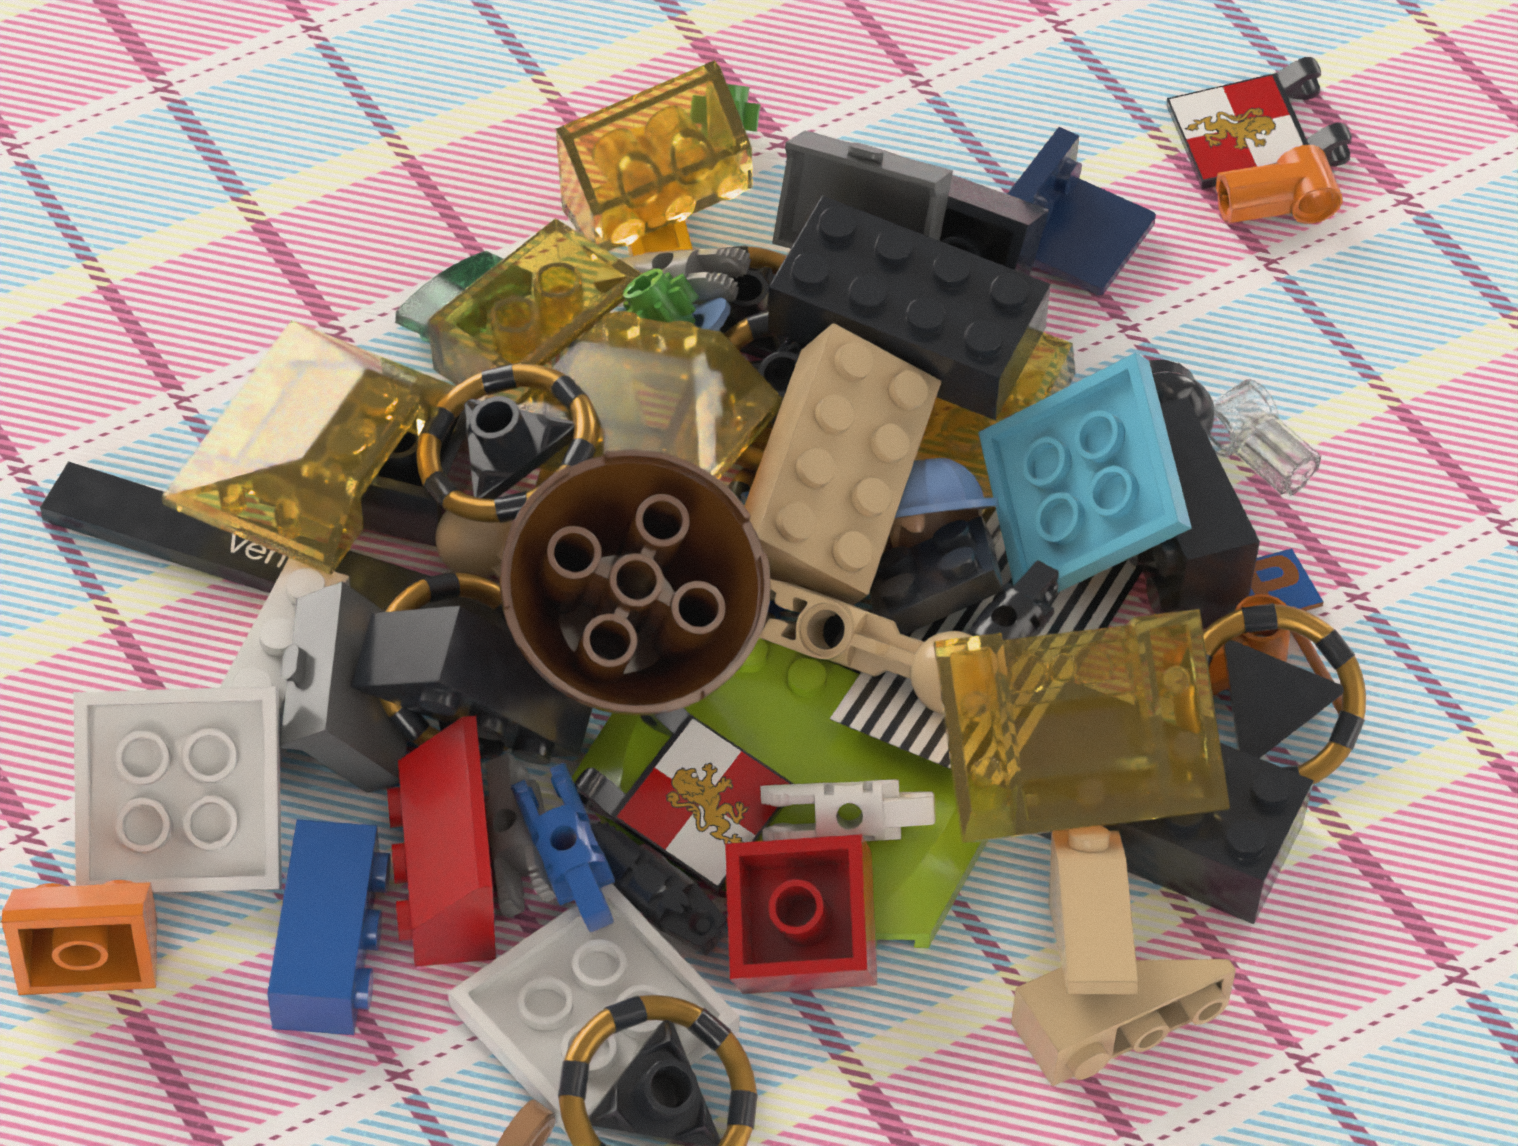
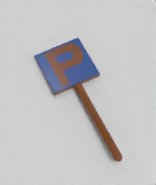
M1292 548L1256 559L1249 596L1268 594L1279 598L1287 606L1304 611L1323 606L1324 601ZM1291 631L1313 672L1334 681L1311 641ZM1342 695L1332 702L1338 715L1342 710Z

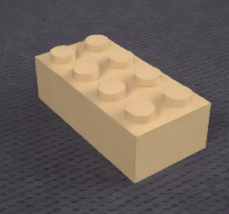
M834 323L800 352L747 497L745 508L751 515L750 522L757 533L764 554L767 553L770 579L793 583L855 605L869 594L942 381Z

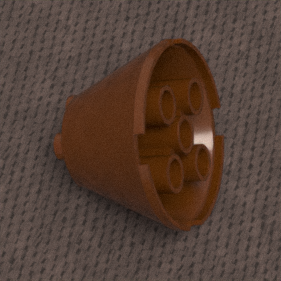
M640 449L607 451L603 456L585 460L571 467H564L543 482L528 498L514 520L504 546L500 569V593L504 615L518 648L537 673L550 685L579 703L601 711L633 716L655 715L678 710L704 699L730 680L741 668L754 649L766 621L770 602V567L767 553L764 554L757 533L750 522L751 515L736 495L718 478L703 468L670 454Z

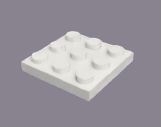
M278 687L73 692L76 886L103 885L112 880H128L134 883L151 882L153 894L282 890Z
M609 884L601 888L613 916L614 923L590 933L575 904L448 992L449 1007L536 1101L555 1113L556 1123L565 1133L566 1130L561 1118L558 1098L562 1061H564L565 1055L580 1029L598 1012L602 1011L604 1007L634 996H672L706 1008L728 1026L733 1034L737 1033L740 1027V1016L613 884ZM648 1020L623 1031L613 1033L598 1048L589 1064L585 1099L588 1116L656 1027L663 1021ZM673 1023L690 1065L712 1051V1049L688 1031L687 1028Z

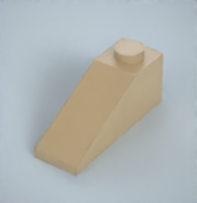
M1095 824L1076 825L1071 827L1069 831H1052L1049 909L1067 994H1138V974L1127 862L1119 831H1109L1105 827Z

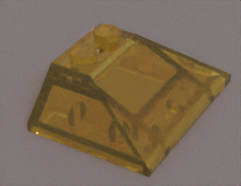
M628 311L606 313L548 366V368L570 376L587 393L592 402L598 426L596 451L593 458L603 456L605 452L614 450L640 449L657 451L687 460L703 468L719 480L776 416L782 404V397L722 332L697 328L693 323L687 321L667 323L644 319ZM527 387L514 400L520 410L573 422L571 413L551 393L544 390ZM571 443L540 465L538 469L556 472Z
M291 320L162 495V503L179 512L332 575L363 530L361 496L404 434L409 431L419 435L439 401L456 386Z
M1200 609L1133 617L1124 626L1002 640V633L934 641L933 645L962 843L1230 809Z

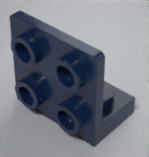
M1058 127L1007 194L1049 209L1033 266L1095 295L1101 296L1106 292L1155 225L1156 213L1080 179L1082 163L1077 161L1080 135Z

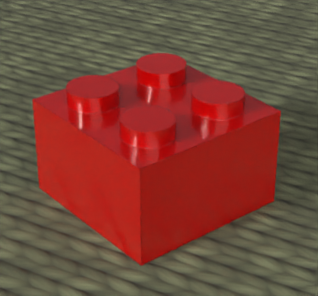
M862 834L725 843L730 980L742 994L878 986L872 851Z

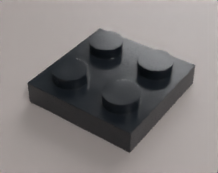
M982 516L967 522L965 520L950 522L939 528L930 539L910 548L899 546L884 552L870 588L873 614L894 621L900 634L906 635L1004 591L993 539Z

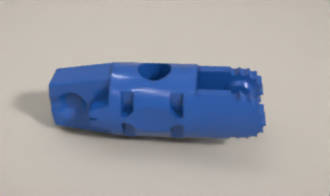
M563 762L549 769L552 774L550 779L558 798L563 800L564 805L550 809L540 815L538 810L540 805L532 787L527 785L525 779L511 785L510 789L532 842L542 858L549 883L559 905L562 906L575 900L587 929L592 933L614 923L601 888L614 883L615 879L606 857L595 839L590 819L568 767Z

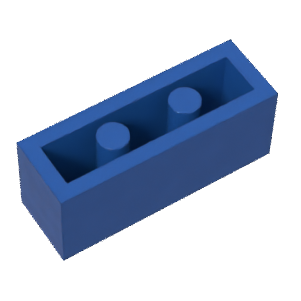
M296 820L267 992L272 1029L354 1035L358 1009H370L373 993V968H365L367 950L378 951L380 947L382 910H374L376 893L388 892L391 871L390 853L380 852L377 825Z

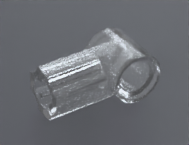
M1246 379L1213 400L1215 408L1214 422L1208 438L1217 455L1228 457L1235 453L1280 495L1286 493L1291 497L1306 486L1308 480L1319 469L1322 455L1278 418L1275 401L1263 385L1255 380Z

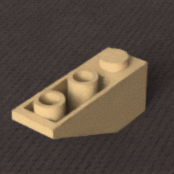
M1229 959L1136 960L1138 994H1067L1063 970L1060 967L1016 987L1011 1024L1052 1087L1072 1077H1075L1077 1080L1086 1079L1102 1070L1109 1060L1133 1049L1136 1052L1147 1051L1163 1041L1169 1032L1191 1022L1195 1025L1205 1024L1219 1016L1229 1004L1236 969Z

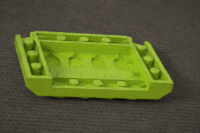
M759 638L744 664L730 680L709 696L684 707V709L794 784L899 780V792H933L935 797V824L901 827V839L866 841L872 851L876 947L878 940H915L914 948H929L1012 799L1015 778L1005 792L830 720V717L860 674L825 659H818ZM612 713L572 775L573 782L575 784L577 778L586 768H594L626 794L670 736L642 722L639 715ZM815 803L785 806L770 826L779 823H816ZM852 803L842 805L837 811L839 816L845 820H854L862 812L857 805ZM595 813L601 823L605 824L608 822L610 826H615L616 831L620 830L636 844H645L612 820ZM666 858V860H667L670 864H672L673 866L677 867L678 869H680L681 871H683L684 873H686L688 876H690V877H692V878H694V879H697V878H695L694 876H692L691 874H689L688 872H686L684 869H682L681 867H679L678 865H676L675 863H673L672 861H670L669 859ZM725 884L721 890L727 892V885Z

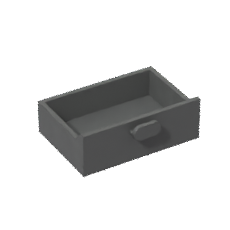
M806 130L786 142L787 160L772 244L791 249L822 195L940 241L953 170L887 153L882 149L865 144L850 143Z
M342 581L297 598L292 644L286 648L283 654L281 676L287 681L279 746L285 749L304 751L366 793H370L400 783L398 760L406 755L407 737L388 718L389 716L378 697L351 687L372 613L385 611Z

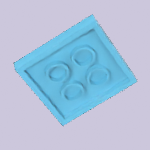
M1136 352L978 432L993 498H998L999 506L996 507L1014 585L1039 560L1059 571L1057 582L1059 585L1058 592L1192 529L1149 360Z

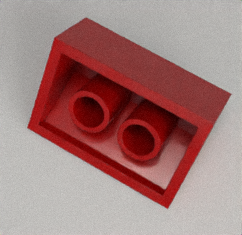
M476 716L461 717L398 760L400 787L387 788L390 828L403 827L405 842L391 844L394 884L408 883L409 900L396 901L399 942L413 940L415 967L496 959L493 888Z

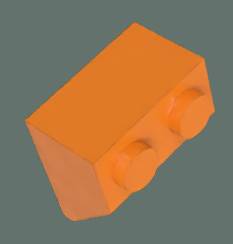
M112 880L103 885L64 886L57 883H46L35 888L12 890L2 909L1 923L18 995L156 988L157 913L151 882L134 883L128 880Z

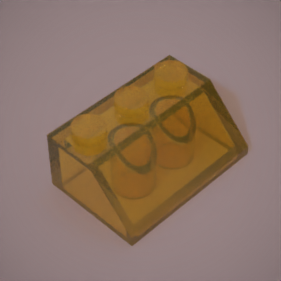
M715 60L555 129L562 211L596 257L617 247L627 246L640 236L647 235L669 224L679 223L696 212L723 200L733 199L742 192L753 188L752 146L722 70Z
M555 218L427 319L433 369L455 385H459L464 380L483 370L508 364L544 366L626 300L623 296L625 288L642 273Z

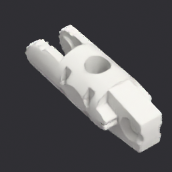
M899 780L760 786L761 803L770 804L775 807L815 803L816 823H779L764 828L763 841L862 834L865 841L901 839V827L933 825L936 821L934 793L899 792ZM852 803L857 805L862 812L854 820H845L839 816L837 811L842 805Z

